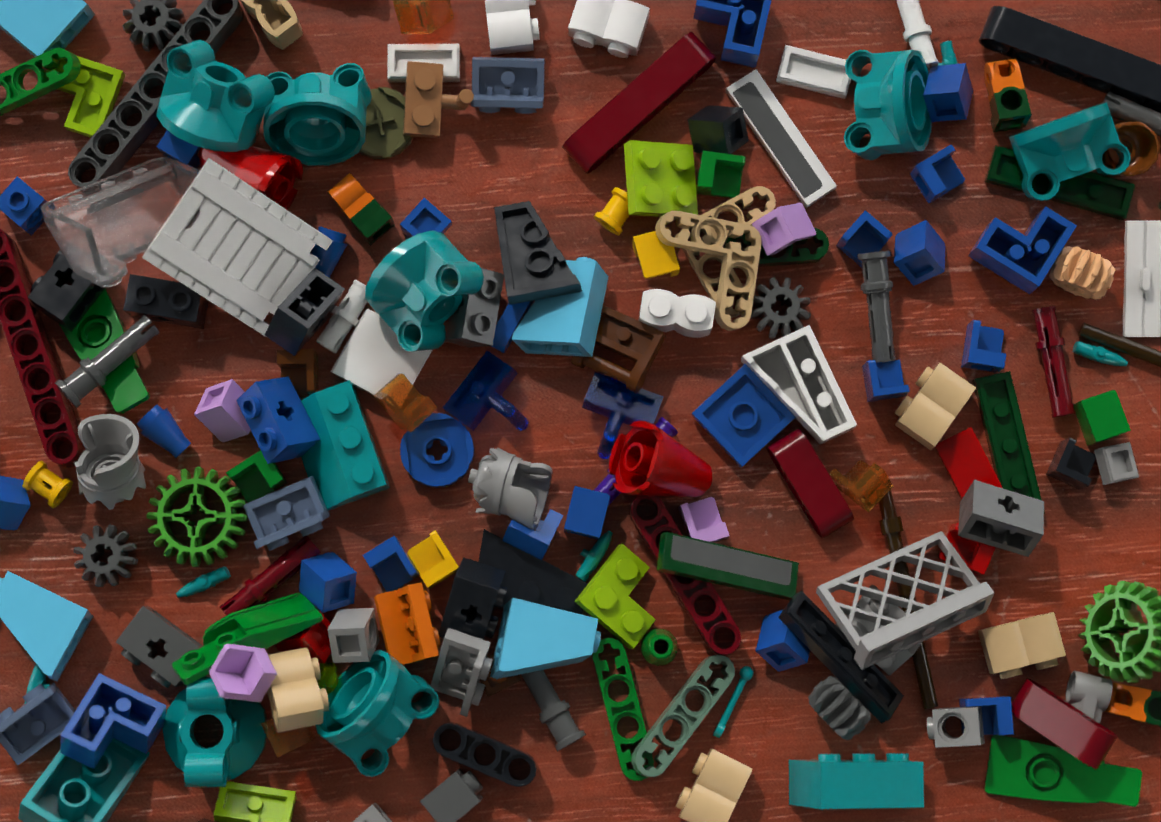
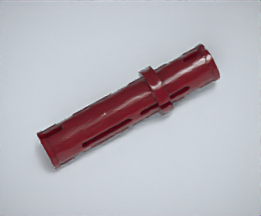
M1055 306L1032 310L1039 341L1035 343L1036 350L1041 351L1052 418L1076 414L1062 346H1065V340L1060 338Z
M307 535L303 536L302 539L269 565L261 574L257 575L253 580L250 578L244 582L245 586L231 599L222 604L220 608L227 616L230 613L269 601L268 596L301 570V560L319 555L321 553Z

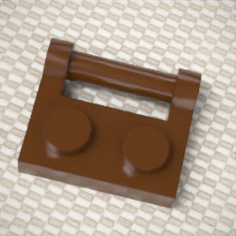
M603 305L595 344L636 362L633 370H627L595 354L592 357L572 356L571 363L580 368L589 367L626 384V389L638 393L666 335L656 328Z

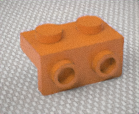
M422 582L375 595L374 600L387 653L402 665L439 656L437 648L440 647V638L437 629L434 626L432 627L429 615L431 600L428 592L423 590Z

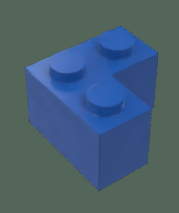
M697 0L693 19L728 26L721 60L755 68L760 54L771 0Z
M1046 206L1035 216L1024 235L995 217L986 226L968 257L1030 295L1040 286L1077 225Z
M99 673L60 735V753L92 769H95L113 738L147 754L164 725L167 705Z

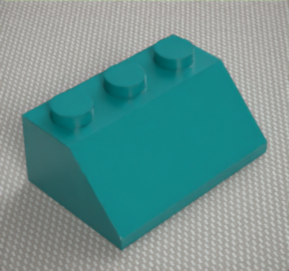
M350 380L302 399L301 402L320 440L301 458L308 477L313 475L327 510L329 511L389 489L390 485L352 382Z

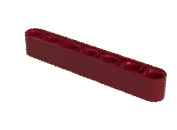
M0 229V238L3 240V245L0 249V281L5 273L14 272V281L11 285L1 287L0 283V322L45 454L48 459L58 465L68 468L76 467L74 462H77L81 454L86 450L78 435L79 425L71 402L55 385L57 380L63 381L40 312L28 299L31 293V286L17 245L12 237ZM19 305H25L26 314L23 319L13 321V310ZM30 339H36L38 342L37 350L33 354L25 356L23 350L25 343ZM47 372L50 379L49 384L45 388L37 390L35 387L37 376ZM59 406L61 409L60 419L54 424H49L46 417L48 411L53 407ZM71 440L73 444L71 455L61 459L58 454L59 446L64 441Z

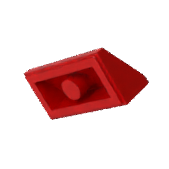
M971 427L935 446L961 499L974 480L1003 488Z

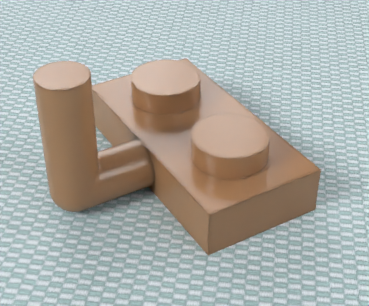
M407 61L403 136L439 138L441 109L466 110L470 106L474 95L469 89H463L459 95L442 94L444 64Z

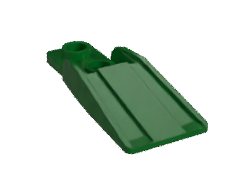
M106 288L72 332L60 325L81 360H86L87 358L92 360L126 332ZM136 352L106 376V384L102 387L118 414H124L150 398V394L137 371L140 368Z
M294 593L230 613L212 624L205 631L203 647L185 653L180 659L172 663V667L185 685H189L210 674L209 671L225 644L266 649L322 621L323 616L301 593Z
M993 735L985 791L988 794L1043 801L1099 803V801L1135 807L1139 803L1142 771L1136 768L1104 763L1105 761L1102 762L1098 769H1095L1078 760L1062 748L1003 735Z

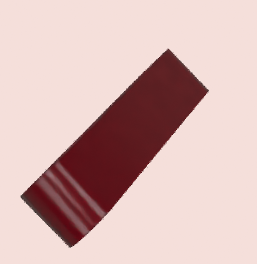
M692 31L687 33L565 141L562 148L586 174L591 173L705 73L715 62L716 57Z
M638 495L633 500L630 507L631 520L658 563L659 549L655 544L657 535L663 532L682 534L658 496ZM643 501L653 503L657 509L656 517L649 521L641 519L636 512L637 505ZM663 572L707 647L718 655H727L737 650L741 643L740 630L712 583L694 579L690 584H681L676 580L674 574ZM699 596H707L713 601L714 610L707 617H702L695 612L694 602ZM720 627L729 629L733 635V642L726 649L717 647L713 640L715 631Z

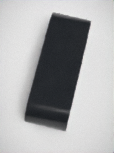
M446 723L440 726L434 733L433 744L439 754L512 786H526L532 782L536 775V761L530 754L461 724ZM446 729H454L461 736V744L456 750H447L441 744V735ZM480 744H489L495 749L496 757L491 764L483 765L476 760L475 749ZM522 758L529 763L531 771L526 778L515 779L510 774L509 765L514 759Z

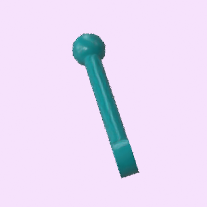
M744 666L740 669L739 682L713 732V736L717 738L721 737L746 682L754 676V671L750 666Z

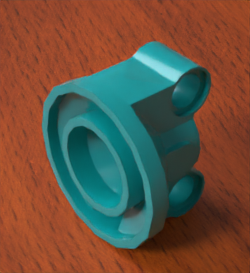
M195 40L169 51L166 62L168 73L157 107V118L162 126L179 139L213 151L237 152L251 147L256 142L265 109L274 99L275 91L271 81L261 74H255L246 78L238 69L228 64L217 62L211 46L202 40Z
M867 50L854 51L849 55L845 64L846 74L857 83L854 95L856 122L849 125L845 131L844 142L846 147L864 160H874L883 154L924 151L929 143L932 122L923 97L929 73L920 52L917 50L871 53ZM872 63L871 71L866 76L861 77L862 68L866 64ZM870 133V142L867 146L860 148L861 138Z
M355 63L343 64L336 68L333 75L310 72L292 79L285 72H274L266 76L273 84L275 94L272 103L265 109L263 130L265 141L273 151L291 155L299 159L304 165L323 166L346 161L359 153L366 141V109L372 99L364 71L359 65Z
M1107 102L1009 137L1016 160L1023 174L1022 190L1027 197L1036 201L1051 199L1059 191L1061 181L1092 170L1106 176L1121 174L1128 168L1131 160L1129 150L1119 140ZM1109 148L1115 150L1119 156V162L1113 169L1105 167L1102 161L1104 152ZM1038 174L1045 175L1049 180V188L1042 195L1034 192L1032 188L1033 178Z
M431 230L416 234L405 240L384 257L373 271L366 285L365 299L396 333L398 342L404 350L409 352L433 350L440 348L446 339V330L443 323L458 309L463 295H472L481 289L484 276L480 266L475 262L468 261L443 233Z
M377 650L374 651L370 662H354L338 677L327 692L329 711H324L323 724L316 725V729L322 738L347 755L361 774L367 777H374L385 771L389 763V755L386 750L404 736L413 719H426L436 712L439 706L438 694L424 678L418 675H411L389 653ZM424 691L419 701L411 702L415 694ZM374 749L373 754L369 758L361 759L367 750Z
M204 676L178 693L167 709L163 725L166 751L176 767L184 772L186 787H225L227 781L237 778L254 766L264 751L269 731L266 712L260 702L220 697L211 676ZM205 714L214 715L223 725V737L219 744L213 748L202 747L194 736L195 723L200 716Z

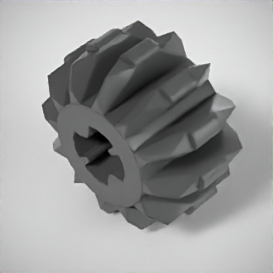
M129 0L134 9L123 10V16L128 20L123 24L124 31L131 34L130 41L134 45L142 43L143 49L147 52L151 51L154 44H156L159 51H162L165 48L164 42L167 40L170 42L175 36L173 33H177L183 26L179 21L184 18V13L182 9L176 8V0ZM157 16L156 24L150 26L152 24L151 18Z
M773 277L769 280L770 289L763 284H759L756 288L761 297L754 296L753 306L758 309L752 310L750 319L762 318L756 329L760 332L766 326L771 327L769 331V338L771 339L775 338L778 329L781 330V334L784 337L791 333L790 327L794 331L803 328L800 320H808L811 315L810 312L802 309L811 303L810 298H798L804 287L798 285L792 291L789 289L791 285L790 278H785L782 287H779L778 280ZM776 301H782L781 306L785 303L788 307L783 316L778 315V310L776 313L772 311Z
M109 524L105 533L101 526H93L94 538L83 533L80 538L86 544L85 548L75 547L73 549L74 553L83 555V559L76 561L74 566L77 569L87 567L82 575V579L90 581L95 577V586L103 587L106 580H108L111 586H118V573L124 578H130L132 574L125 568L126 564L137 565L138 559L128 557V553L134 552L137 549V545L135 543L125 544L130 534L127 531H122L117 535V527L115 525ZM103 548L113 551V555L108 557V564L99 561V557L104 555Z
M829 676L813 688L814 691L808 696L809 704L843 739L850 740L866 728L865 725L871 720L869 710L836 677Z

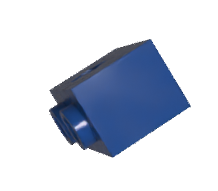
M289 376L256 381L236 400L267 464L300 458L320 440Z

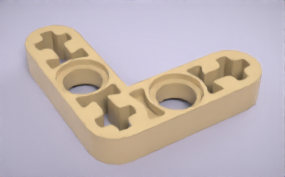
M756 186L702 215L717 218L719 214L727 211L737 217L738 223L753 226V222L774 210L776 199L770 189ZM753 196H757L759 200L765 198L768 201L764 207L765 211L761 212L759 208L749 211L747 218L750 220L745 222L743 212L737 204L741 203L744 210L752 205ZM691 222L692 226L688 229L682 228L681 232L690 233V230H692L694 223ZM704 225L700 229V233L703 232L705 234L702 241L707 245H714L717 241V232L713 227ZM682 249L709 298L716 302L718 290L715 292L712 287L719 285L720 277L715 279L707 277L703 271V265L711 259L717 260L722 264L723 256L705 253L699 260H696L695 255H700V252ZM732 269L729 274L731 283L735 287L742 288L741 281L734 269ZM744 294L739 295V297L744 298ZM732 307L725 309V314L730 315L731 318L741 314Z
M670 211L661 216L656 223L655 231L658 239L663 244L723 256L715 306V319L721 328L728 331L744 327L750 321L762 244L759 231L748 224L682 211ZM676 220V227L688 229L692 226L691 222L694 223L691 233L679 232L674 237L671 236V230L665 229V225ZM704 225H709L716 230L717 241L714 245H707L701 240L700 229ZM743 233L745 234V240L751 242V246L743 251L741 250L740 243L732 241L726 243V248H723L727 237L735 239L742 236ZM733 268H740L746 273L747 282L744 287L738 288L731 283L729 274ZM727 293L732 295L744 294V298L737 299L735 304V311L741 313V317L731 322V316L725 314V309L733 306L734 296L727 297Z

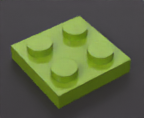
M636 140L624 143L629 215L661 217L670 211H682L698 215L693 145Z

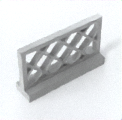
M942 531L818 586L816 590L817 595L855 649L854 659L861 670L985 613L995 594L987 581L979 583ZM938 545L946 556L945 563L924 558L925 551ZM901 561L917 565L915 576L910 577L893 572L894 565ZM921 567L942 572L940 585L919 579ZM947 574L962 578L968 587L961 591L945 587ZM870 575L886 579L883 592L862 586L863 579ZM890 581L911 586L909 599L889 594ZM916 588L937 594L936 602L926 605L913 601ZM839 589L855 593L852 606L836 602L831 593ZM859 595L881 601L878 614L856 608ZM885 602L906 608L905 617L897 620L883 616ZM853 617L875 623L873 631L860 637L852 625Z

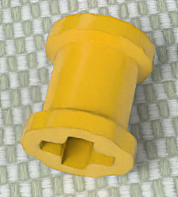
M615 187L611 192L613 196L601 212H596L593 217L605 229L619 236L623 231L622 225L629 217L627 192Z
M41 460L28 472L22 487L27 491L34 490L48 500L50 507L56 508L69 493L73 481L69 478L62 479L47 468V463Z

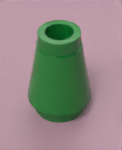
M665 629L649 631L641 643L643 657L649 663L656 666L670 663L678 651L676 638ZM657 640H664L667 643V651L664 654H658L654 650V643Z

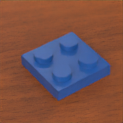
M746 364L691 414L740 468L795 418Z

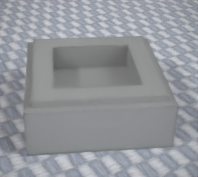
M1130 442L1094 450L1103 485L1139 478Z

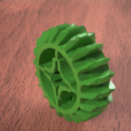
M196 467L194 477L192 478L190 472L184 468L180 471L182 481L179 482L175 476L169 475L167 480L172 486L171 488L167 489L162 485L156 487V490L163 494L161 501L156 498H150L149 503L158 507L157 512H148L146 518L157 520L158 524L150 526L148 532L150 534H162L154 541V545L162 547L168 544L164 551L165 557L171 558L178 551L176 561L178 564L184 565L190 555L191 566L199 567L201 556L203 555L206 564L213 565L215 560L213 552H216L221 559H225L228 557L226 550L223 548L225 544L233 549H237L239 546L236 541L231 539L233 533L239 536L245 535L246 531L236 527L237 521H248V516L241 513L237 514L236 510L244 508L243 506L246 504V501H233L241 490L235 486L226 491L231 481L229 477L224 476L216 483L218 471L211 469L204 479L203 468ZM204 487L213 489L221 497L226 512L209 509L207 497L204 496ZM193 488V493L189 494L187 505L182 509H173L171 511L175 500L182 493ZM200 506V512L213 518L199 520L195 528V522L181 516L196 514L197 508ZM170 522L185 524L188 537L191 538L190 547L183 545L176 539L171 530ZM225 523L221 533L212 542L202 546V540H205L208 528L215 524Z
M1120 581L1117 582L1116 586H1104V593L1098 592L1093 594L1095 605L1088 604L1084 606L1089 616L1079 620L1083 625H1086V631L1078 634L1081 639L1087 640V644L1081 650L1085 654H1091L1088 663L1094 667H1099L1098 673L1111 677L1113 681L1137 683L1140 681V678L1145 680L1153 678V671L1161 672V596H1158L1159 591L1149 586L1146 587L1144 583L1136 581L1133 583ZM1137 605L1146 615L1148 624L1143 621L1141 611H1138ZM1110 640H1112V642L1114 643L1116 653H1119V657L1113 651L1110 644Z

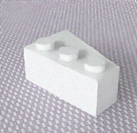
M810 325L742 356L741 362L746 364L820 445L853 430L857 426Z

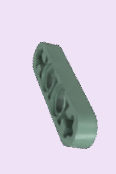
M716 654L706 657L701 661L635 748L631 763L637 774L643 777H656L667 769L732 682L735 676V668L728 657ZM721 663L723 665L721 673L724 677L723 679L715 678L708 687L714 689L712 694L707 687L697 683V680L700 679L701 682H706L712 675V670L709 668L710 664L718 665ZM691 690L700 692L704 699L702 708L697 712L689 710L685 703V697ZM670 719L676 720L682 729L681 735L676 741L667 740L663 734V726ZM655 737L661 745L670 748V751L667 753L665 750H659L654 758L655 762L658 763L657 767H647L645 769L643 767L645 759L642 757V754L654 752L658 744L652 742V739Z

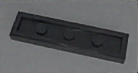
M802 590L795 594L778 618L881 723L889 720L904 695L875 665L861 670L854 659L856 651L844 633Z

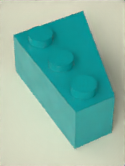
M830 753L818 754V760L789 759V805L816 809L924 808L923 762L910 761L909 753H886V760H875V754L852 753V760H841V754Z

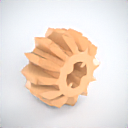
M1066 246L1052 265L1049 277L1056 286L1062 287L1064 291L1071 292L1075 296L1079 295L1086 299L1092 298L1096 300L1105 296L1107 290L1110 289L1116 269L1109 260L1102 258L1100 254L1081 249L1078 246Z

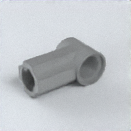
M1074 670L1068 680L1066 701L1100 723L1102 712L1106 711L1110 703L1113 686L1112 680Z

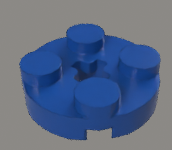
M432 413L419 417L408 428L401 440L400 456L404 468L415 481L429 487H446L456 483L468 473L474 458V444L469 431L460 421L447 414ZM436 440L440 441L441 446L448 447V452L442 454V459L435 461L433 455H427V449L432 448L433 441Z

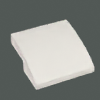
M366 309L330 372L345 381L350 380L357 388L365 390L390 406L399 409L432 350L415 352L404 350L398 342L396 333L380 315L370 309Z

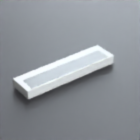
M757 69L726 88L725 92L734 105L743 108L745 121L805 208L836 189L837 185Z

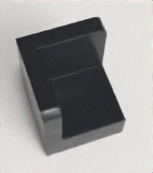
M709 105L687 119L695 153H702L704 150L732 154L749 141L743 108Z
M1069 437L1059 443L1046 475L1080 490L1090 486L1092 479L1088 476L1096 456L1076 446L1077 440Z

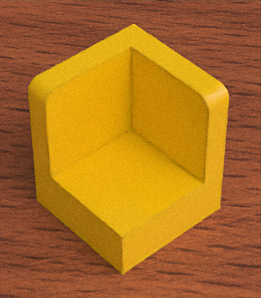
M656 231L633 236V250L635 257L639 259L645 279L670 273L671 277L679 274L680 267L674 247L663 244L658 239Z
M436 530L429 534L430 537L407 552L420 573V577L429 589L456 573L459 565Z

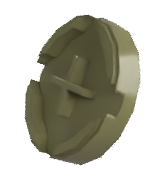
M378 87V89L370 90L372 99L366 109V141L359 153L372 159H389L401 154L411 144L414 136H403L405 97L400 92L391 88Z

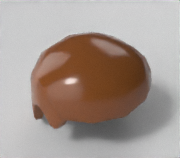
M1138 121L1115 124L1119 140L1127 147L1131 157L1128 168L1117 175L1134 176L1147 172L1158 160L1160 144L1156 133L1146 124ZM1110 148L1107 149L1102 157L1103 164L1108 169L1115 168L1119 162L1117 152Z

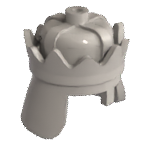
M99 414L81 421L78 426V435L86 450L81 454L78 461L74 462L77 469L79 494H84L91 504L101 501L108 509L112 510L116 503L122 502L124 499L131 500L137 487L146 488L144 471L146 469L138 456V429L129 419L115 414Z
M498 447L497 449L490 448L489 453L491 455H485L479 463L478 470L472 468L469 474L468 483L473 484L474 498L482 507L477 508L475 513L506 515L535 531L542 517L553 474L552 468L547 464L524 461L523 458L516 457L515 454L508 453Z

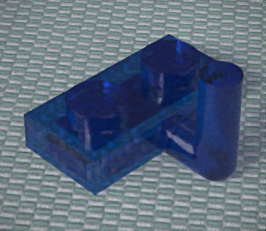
M488 350L443 406V409L472 431L475 430L491 408L502 414L520 431L525 430L529 425L528 419L512 403L501 396L518 373Z
M595 372L584 398L582 408L609 418L597 451L599 457L602 459L610 458L613 445L623 423L630 425L635 421L644 420L654 424L664 396L642 388L638 393H634L626 389V384Z

